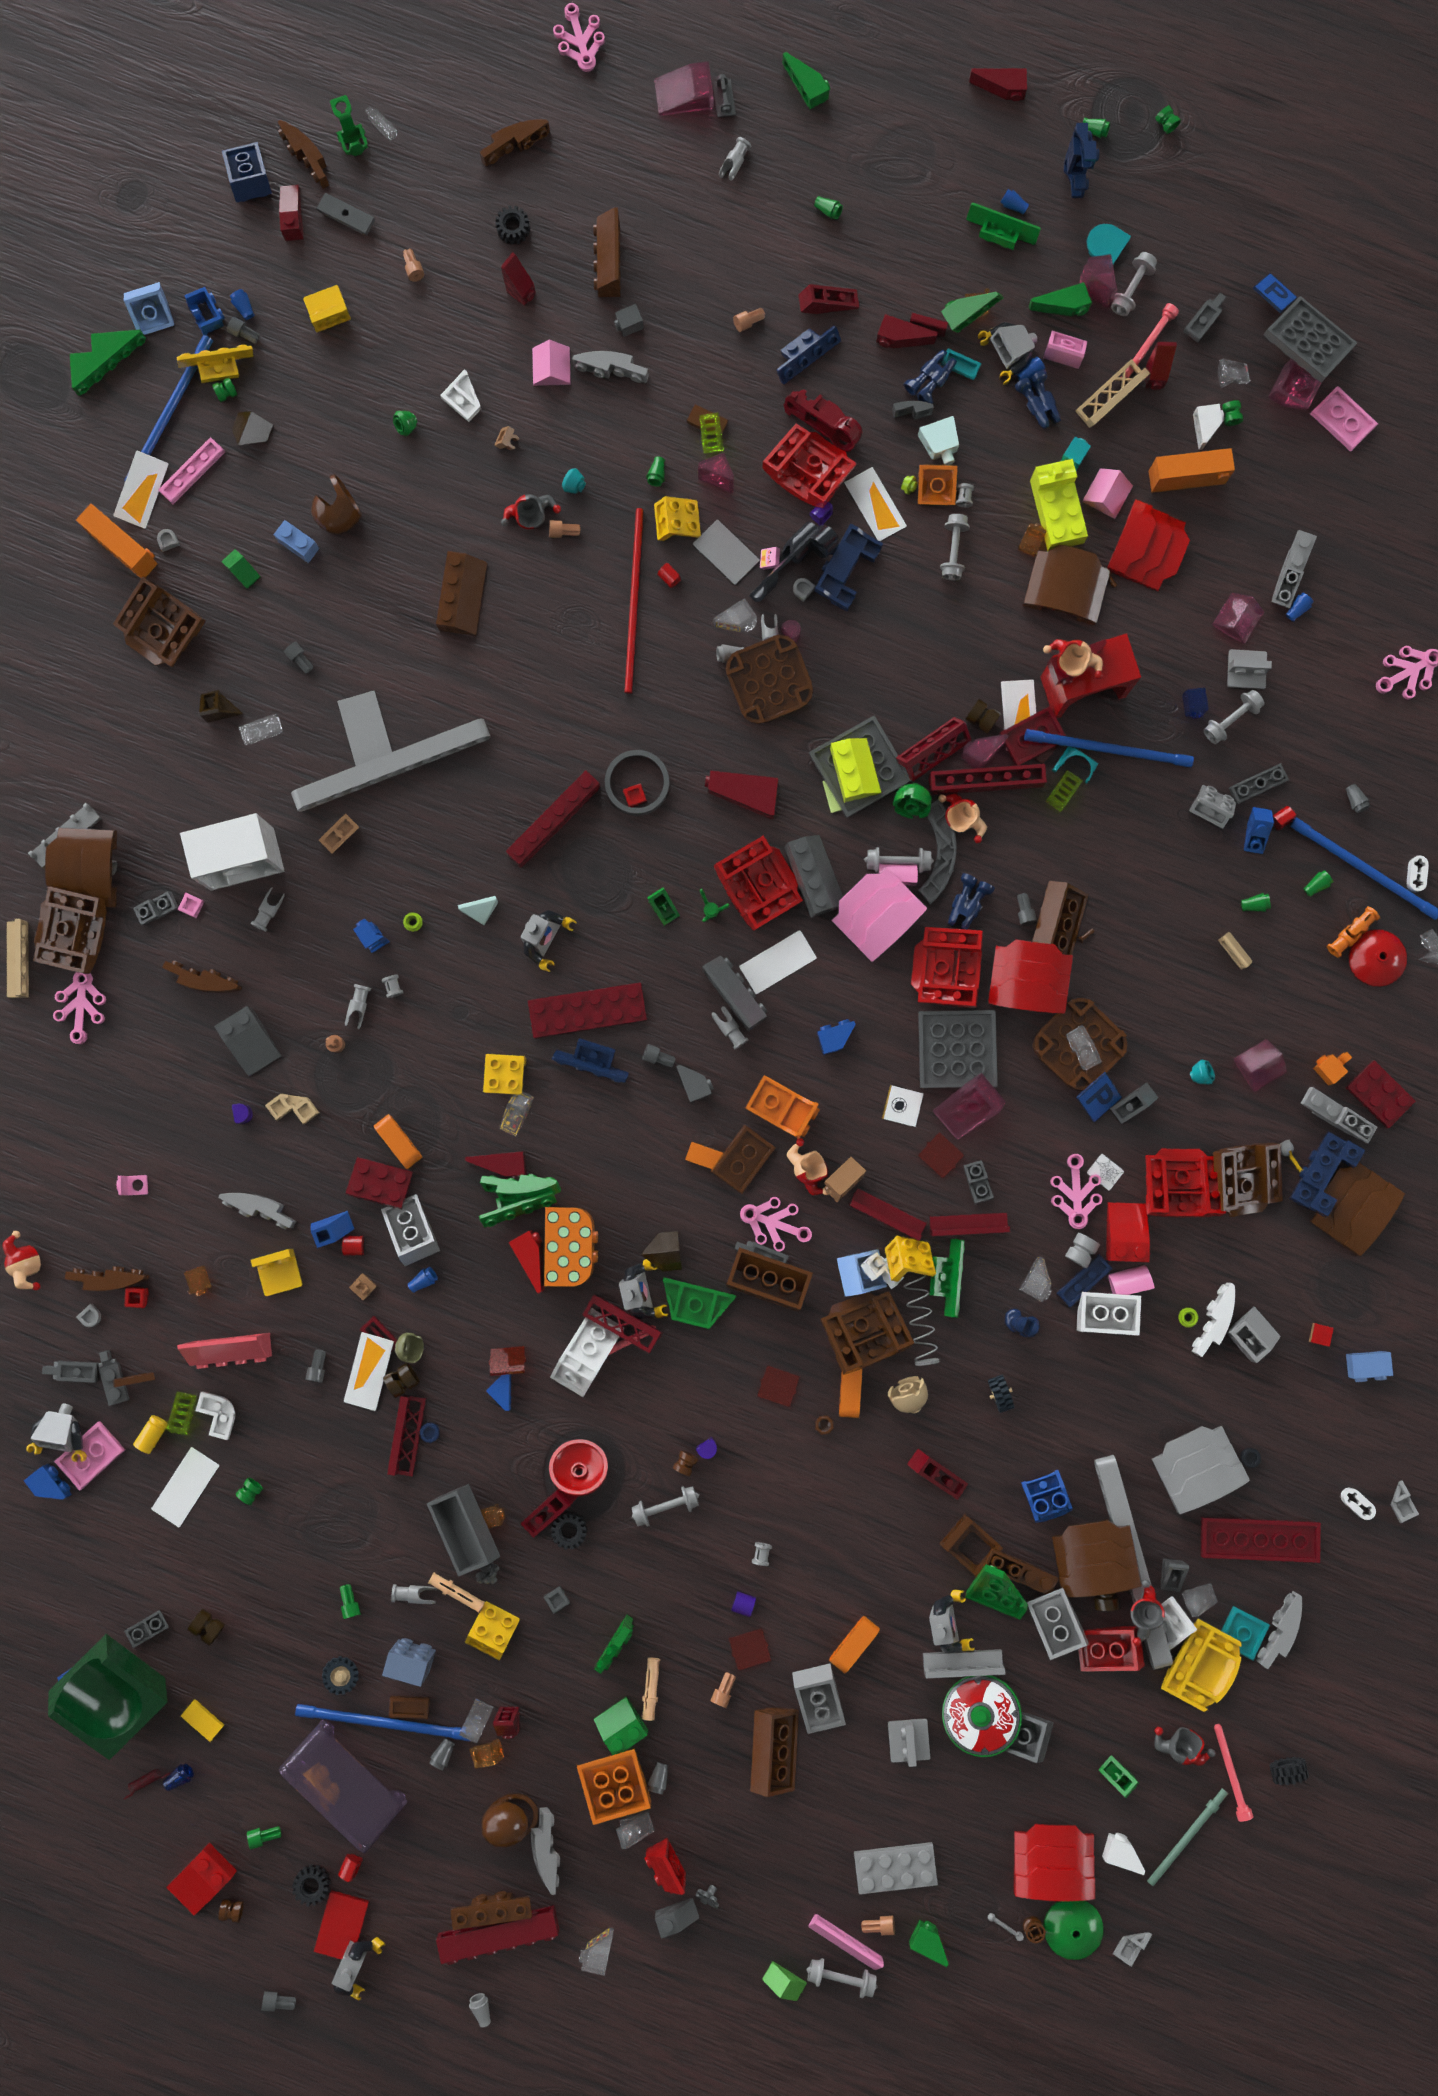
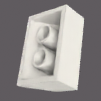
M1082 1292L1077 1311V1331L1139 1335L1141 1296Z

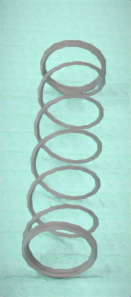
M926 1275L917 1280L909 1282L903 1286L905 1289L927 1292L926 1295L918 1299H915L911 1302H908L906 1304L907 1307L930 1310L928 1314L909 1322L910 1325L929 1327L933 1329L931 1332L913 1339L915 1344H924L936 1347V1349H934L933 1351L916 1357L914 1359L916 1361V1366L931 1365L940 1362L939 1358L917 1360L921 1357L933 1353L938 1348L936 1345L931 1343L915 1342V1340L923 1338L935 1331V1328L932 1326L912 1323L914 1321H917L921 1318L930 1315L932 1313V1310L926 1307L909 1305L915 1301H918L928 1296L929 1291L924 1289L906 1287L907 1285H910L914 1282H917L925 1278Z

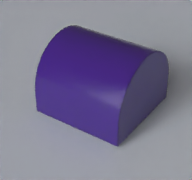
M828 502L823 508L815 507L810 512L811 518L819 526L823 525L833 514L832 504Z
M240 1103L232 1105L236 1124H245L252 1119L253 1111L248 1105Z
M711 1437L697 1446L696 1451L702 1458L710 1459L716 1454L717 1444L714 1438Z
M737 1591L731 1611L750 1617L756 1597Z

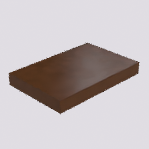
M744 1125L711 1172L743 1194L776 1147Z

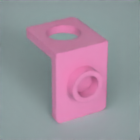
M118 1176V1195L148 1194V1176ZM139 1179L143 1182V1188L136 1191L133 1188V1182Z

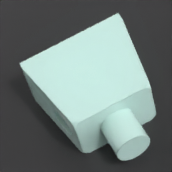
M953 416L919 428L918 437L932 460L942 457L944 465H951L955 462L953 453L957 452L959 441Z

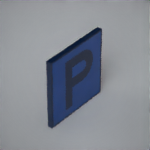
M1271 273L1253 287L1279 313L1298 298Z
M1104 1072L1076 1098L1092 1122H1096L1123 1097L1107 1073Z

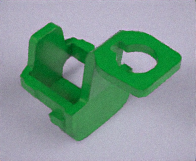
M344 95L330 101L332 111L339 118L342 130L336 133L339 143L342 144L343 151L347 155L355 157L362 155L363 151L368 147L367 139L364 136L366 133L361 124L354 125L351 116L352 107L348 97ZM339 102L346 104V113L341 114V111L336 109V105ZM360 138L363 139L364 145L360 143ZM346 143L350 144L349 150L346 149Z

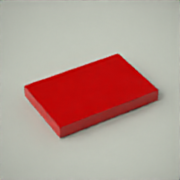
M331 1890L314 1952L342 1960L350 1940L353 1942H358L369 1900Z

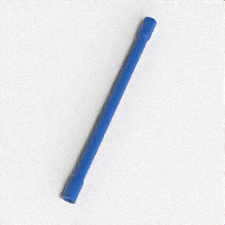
M203 335L194 354L209 350L213 340ZM198 366L187 367L141 450L142 453L151 455Z
M1026 729L1024 736L1026 741L1075 747L1172 763L1185 767H1192L1194 757L1189 755L1158 752L1049 734Z
M1296 817L1291 823L1290 827L1318 843L1420 909L1421 912L1434 920L1438 918V908L1408 891L1312 829L1311 826Z
M297 1704L295 1716L361 1724L450 1737L470 1742L473 1729L412 1722L323 1709L303 1704Z

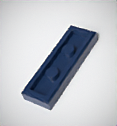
M1098 1254L1091 1260L1087 1269L1083 1268L1056 1294L1071 1308L1081 1298L1082 1292H1088L1113 1268Z

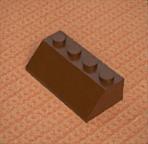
M614 207L597 217V224L593 225L594 236H597V242L593 243L594 254H597V260H594V272H597V278H594V290H598V297H621L620 221L618 207Z
M447 551L436 620L439 631L476 636L487 562L466 553Z
M1049 881L1032 942L1055 944L1062 954L1072 955L1089 894L1067 882Z
M739 1247L726 1287L799 1312L813 1273Z
M782 1708L755 1710L751 1792L770 1797L795 1791L799 1710Z

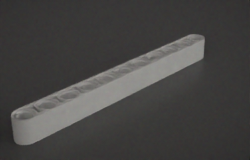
M477 719L292 791L291 795L297 811H305L484 742L491 736L484 719Z
M1110 1455L1096 1459L1094 1464L1110 1521L1116 1526L1130 1525L1141 1580L1146 1579L1150 1582L1115 1456ZM1143 1586L1130 1589L1133 1603L1143 1598ZM1162 1624L1159 1628L1151 1630L1149 1638L1144 1640L1153 1670L1173 1665Z

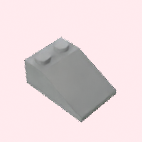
M417 1194L405 1199L402 1210L390 1206L381 1209L397 1255L404 1266L440 1251Z
M1064 1588L1027 1602L1050 1660L1089 1645Z
M831 1664L792 1672L794 1689L808 1734L846 1725Z

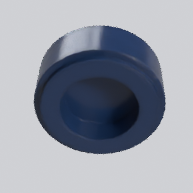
M426 1423L420 1429V1437L427 1443L436 1441L440 1435V1429L435 1423Z

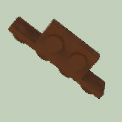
M506 1891L497 1892L493 1896H487L486 1894L478 1895L472 1900L471 1905L452 1908L450 1911L453 1930L532 1917L530 1897L513 1899L512 1893H507Z

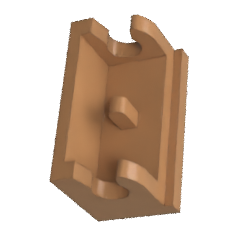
M345 814L319 841L333 854L359 826Z
M850 1157L824 1182L826 1185L824 1189L838 1202L864 1177L866 1170Z

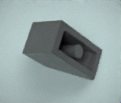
M676 1066L690 1103L712 1095L711 1090L714 1088L710 1079L706 1080L704 1075L684 1066Z
M1146 1082L1110 1109L1122 1124L1149 1107L1158 1099V1096Z
M693 1898L656 1910L655 1921L661 1939L681 1932L699 1919Z

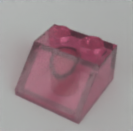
M1111 254L1089 257L1086 265H1084L1083 274L1080 275V283L1085 282L1089 296L1106 308L1111 306L1117 292Z
M1290 359L1284 365L1268 398L1284 407L1307 410L1321 382L1313 378L1309 372L1300 367L1293 359Z

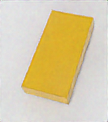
M196 1699L193 1700L181 1715L186 1722L209 1742L224 1726L220 1720Z

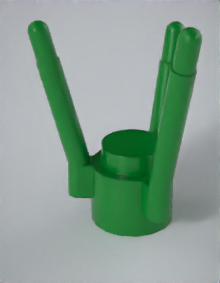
M703 889L699 890L705 904V918L702 919L703 922L716 918L719 913L730 906L729 903L722 907H718L713 902L709 903Z

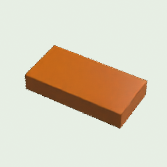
M691 1142L685 1160L712 1169L723 1152Z

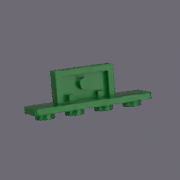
M971 203L966 218L967 221L982 226L979 234L980 238L1012 250L1018 239L1035 245L1041 230L1036 225L976 203Z
M553 1191L520 1202L500 1201L499 1198H496L498 1209L480 1215L479 1219L483 1227H492L497 1223L513 1220L517 1216L530 1214L534 1210L550 1207L552 1204L557 1203Z
M960 1239L950 1240L949 1258L933 1256L936 1274L933 1277L931 1276L930 1295L946 1297L944 1316L955 1318L958 1317L960 1310L959 1300L962 1289L963 1254L965 1252L964 1240Z

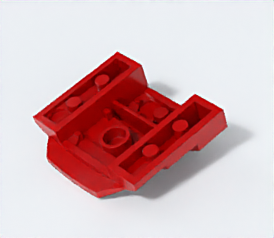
M796 423L765 458L762 468L777 484L793 496L810 505L823 508L834 496V492L845 481V478L857 463L847 457L846 451L834 446L817 432H809Z
M1135 499L1106 569L1110 570L1113 574L1158 591L1163 580L1176 575L1190 541L1184 530L1186 522L1173 518L1169 514L1152 508V505Z
M764 835L714 865L726 893L753 931L803 901L797 891L798 883L795 875L780 850L770 846Z
M925 927L924 939L914 947L911 985L919 993L918 1003L967 1008L977 1007L983 931Z
M1016 939L1007 947L996 945L988 1004L1029 1011L1065 1014L1073 955L1062 954L1055 944Z
M1161 1148L1156 1155L1145 1156L1147 1215L1161 1217H1212L1226 1214V1211H1221L1217 1172H1214L1213 1156H1207L1200 1149Z
M1035 1824L1027 1832L1014 1831L1015 1897L1045 1901H1085L1095 1899L1094 1834L1082 1833L1076 1825Z

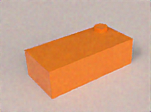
M1232 448L1156 457L1148 471L1151 493L1226 484L1235 471Z
M90 504L76 519L89 535L139 578H146L158 564L153 559L155 555L150 550L141 547L93 504Z

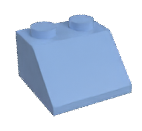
M160 282L124 293V303L136 330L141 329L143 334L146 335L174 326L170 308Z
M879 1249L837 1258L845 1297L887 1287L881 1275L871 1281L861 1267V1264L874 1253L878 1252L880 1255Z

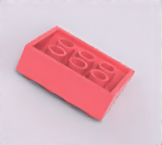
M270 1333L192 1341L177 1345L179 1352L190 1366L196 1365V1369L208 1368V1364L216 1363V1367L227 1366L228 1362L235 1361V1365L246 1364L249 1359H254L255 1362H264L267 1357L272 1356Z

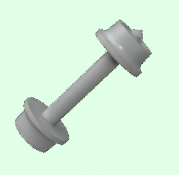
M1142 252L1138 257L1134 258L1132 264L1137 272L1125 294L1116 293L1112 298L1111 309L1116 314L1127 316L1130 311L1135 309L1136 304L1131 296L1143 275H1153L1156 271L1157 259L1150 253Z
M951 514L948 517V522L945 523V528L953 531L950 562L941 564L940 569L942 570V578L955 581L960 580L962 572L965 571V566L957 563L960 532L968 531L970 525L968 524L967 516Z
M1251 690L1248 693H1243L1241 695L1243 705L1220 724L1210 720L1208 726L1204 729L1207 739L1213 744L1225 741L1227 735L1224 730L1248 710L1253 714H1258L1265 702L1257 691Z
M876 847V849L867 850V857L864 858V861L867 862V869L875 870V872L879 871V864H918V872L922 873L923 871H930L931 864L934 862L931 858V851H925L922 848H919L918 857L879 856V847Z
M682 1486V1497L645 1509L641 1500L639 1504L632 1507L633 1514L631 1518L635 1520L637 1526L646 1525L648 1527L650 1526L648 1516L686 1504L688 1511L692 1512L693 1508L699 1506L697 1498H699L700 1494L695 1493L693 1486L687 1488Z
M823 1958L820 1960L812 1959L810 1966L806 1969L808 1981L815 1983L816 1987L820 1986L822 1978L860 1987V1998H864V1996L873 1997L875 1989L878 1988L876 1975L870 1974L866 1969L862 1979L825 1970Z

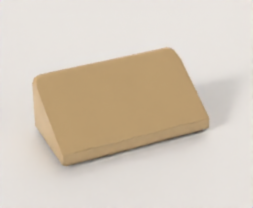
M1230 932L1218 939L1240 969H1245L1252 963L1251 958Z

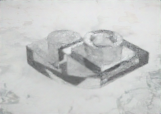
M277 714L238 727L245 745H250L283 732Z
M1080 1026L1066 1034L1071 1049L1076 1052L1083 1070H1088L1102 1062L1084 1026Z

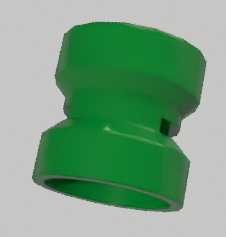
M1170 105L1163 108L1155 117L1158 124H1162L1166 134L1171 133L1181 123V119L1174 115Z
M230 377L224 379L222 383L212 384L220 402L225 401L227 397L238 395Z
M1239 400L1229 401L1222 405V410L1225 413L1224 424L1226 426L1238 425L1244 421L1243 414L1240 413L1242 407Z
M248 1477L244 1482V1487L238 1489L235 1495L245 1504L252 1505L255 1501V1496L261 1493L263 1487L257 1481Z

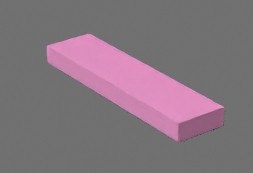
M210 437L158 491L174 504L225 453L224 449Z

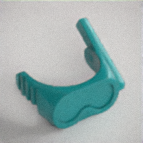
M1067 747L1052 771L1056 773L1071 756H1083L1089 761L1091 766V773L1085 781L1087 784L1098 762L1075 747Z

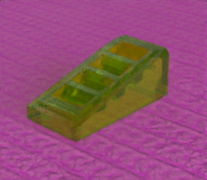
M719 412L700 415L703 453L709 454L724 451ZM715 419V423L705 424V420ZM706 428H716V430L706 432ZM716 434V438L707 439L708 435ZM717 442V446H708V443Z
M1067 770L1046 802L1062 812L1083 780ZM1069 777L1070 779L1075 781L1076 785L1074 786L1073 784L1068 782L1066 778ZM1062 784H1066L1067 786L1072 788V790L1069 791L1067 788L1062 786ZM1058 789H1061L1062 791L1067 793L1068 796L1066 797L1065 795L1060 793ZM1056 794L1057 796L1062 798L1064 802H1061L1060 800L1055 798L1054 795Z
M177 1391L166 1428L168 1432L188 1435L196 1395ZM180 1399L188 1400L190 1403H180ZM178 1407L186 1408L188 1411H179ZM176 1415L185 1416L186 1418L185 1420L177 1419ZM174 1424H183V1428L175 1427Z

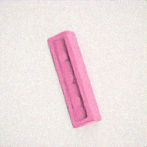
M818 1914L814 1915L809 1923V1928L873 1970L883 1968L884 1962L881 1955Z

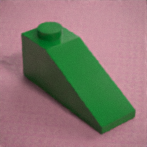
M783 53L782 64L809 110L829 100L830 85L828 81L824 80L820 73L789 53Z
M1085 282L1032 298L1029 310L1064 316H1081L1089 311L1092 302Z
M998 292L956 299L948 302L941 312L950 328L959 333L1004 297Z

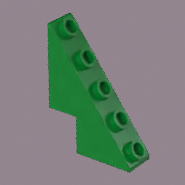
M141 329L91 334L92 352L70 354L72 389L78 396L85 394L95 382H99L122 359L130 356L136 347L144 344L146 337Z

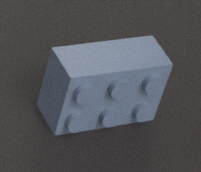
M407 1638L398 1639L388 1653L382 1676L421 1687L430 1673L436 1650L432 1649V1646L421 1643L417 1645Z

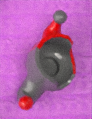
M524 494L514 504L504 509L501 525L508 526L510 517L515 516L520 527L534 529L543 524L545 520L544 509L546 507H552L555 513H559L561 507L556 504L550 495L537 497L532 494Z
M1146 1579L1141 1583L1144 1587L1143 1598L1136 1601L1131 1608L1132 1621L1138 1627L1137 1637L1133 1639L1135 1646H1139L1142 1641L1149 1638L1151 1630L1159 1628L1165 1619V1610L1156 1599L1154 1587Z
M1161 1727L1155 1728L1154 1745L1156 1750L1170 1754L1179 1764L1202 1766L1210 1757H1215L1216 1755L1215 1750L1212 1748L1208 1749L1207 1753L1200 1754L1205 1745L1204 1741L1196 1732L1189 1728L1180 1727L1170 1740L1162 1739L1163 1729Z

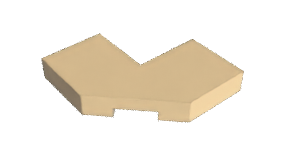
M279 1094L265 1105L276 1121L293 1110L302 1124L305 1125L320 1113L307 1097Z

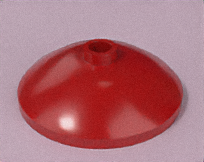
M1370 930L1363 933L1351 946L1349 964L1352 972L1361 982L1370 986L1381 987L1389 985L1400 978L1406 968L1407 953L1401 940L1394 934L1385 930ZM1380 953L1384 954V960L1380 958Z
M576 1439L568 1441L556 1449L550 1459L549 1473L553 1484L561 1492L571 1496H583L594 1492L603 1484L608 1473V1462L605 1453L598 1445L588 1440ZM577 1471L583 1472L581 1475L576 1474Z

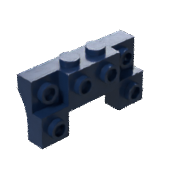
M1076 123L1063 163L1064 172L1071 184V198H1083L1085 190L1089 188V178H1086L1087 169H1093L1095 162L1099 160V149H1096V141H1092V133L1088 131V123Z
M850 523L839 546L831 553L833 555L831 560L825 562L822 568L824 573L814 592L831 600V603L839 608L848 611L857 592L846 587L845 583L860 556L874 563L883 547V543Z
M1327 1132L1318 1149L1311 1152L1308 1158L1310 1160L1308 1166H1304L1299 1173L1301 1179L1289 1199L1325 1218L1328 1217L1337 1199L1324 1192L1340 1162L1355 1168L1365 1150L1350 1141H1344L1334 1134Z

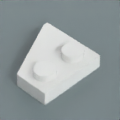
M464 369L440 396L449 406L470 422L481 410V406L467 371Z
M1173 1596L1162 1603L1165 1610L1163 1628L1168 1638L1170 1650L1197 1630Z

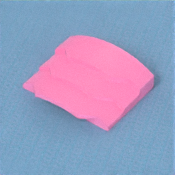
M886 867L879 874H866L839 900V913L832 921L873 962L901 937L927 908Z

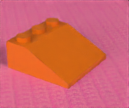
M635 1749L577 1765L593 1825L651 1808L650 1794Z

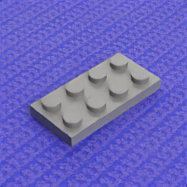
M932 1842L854 1851L859 1894L938 1885Z

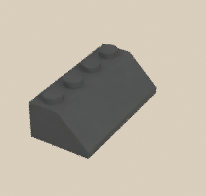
M820 835L805 836L788 842L784 849L810 917L813 918L839 909V900L843 898Z
M720 955L702 966L703 972L749 1032L767 1018L765 1013L768 1011L762 1003L758 1004L755 1001L756 995L750 988H745L742 984L745 982L738 972L736 974L731 969L733 965L727 957L723 959Z

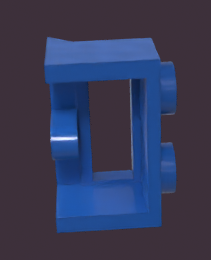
M203 287L184 295L188 308L203 335H207L209 332L224 326L222 322L225 319L220 308L216 309L214 305L216 300L212 292L208 293L206 288ZM206 302L214 317L208 321H205L198 307L199 304Z
M366 919L359 921L356 924L357 927L353 929L366 949L369 948L371 953H374L390 942L382 935L379 928L373 922H368Z

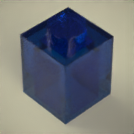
M1205 687L1188 689L1182 694L1186 717L1200 718L1209 710Z

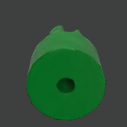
M351 1585L341 1586L340 1592L344 1605L341 1606L343 1619L361 1615L359 1603L354 1600Z
M277 1826L263 1831L260 1828L247 1831L250 1850L262 1847L263 1842L280 1838L282 1835L281 1828Z

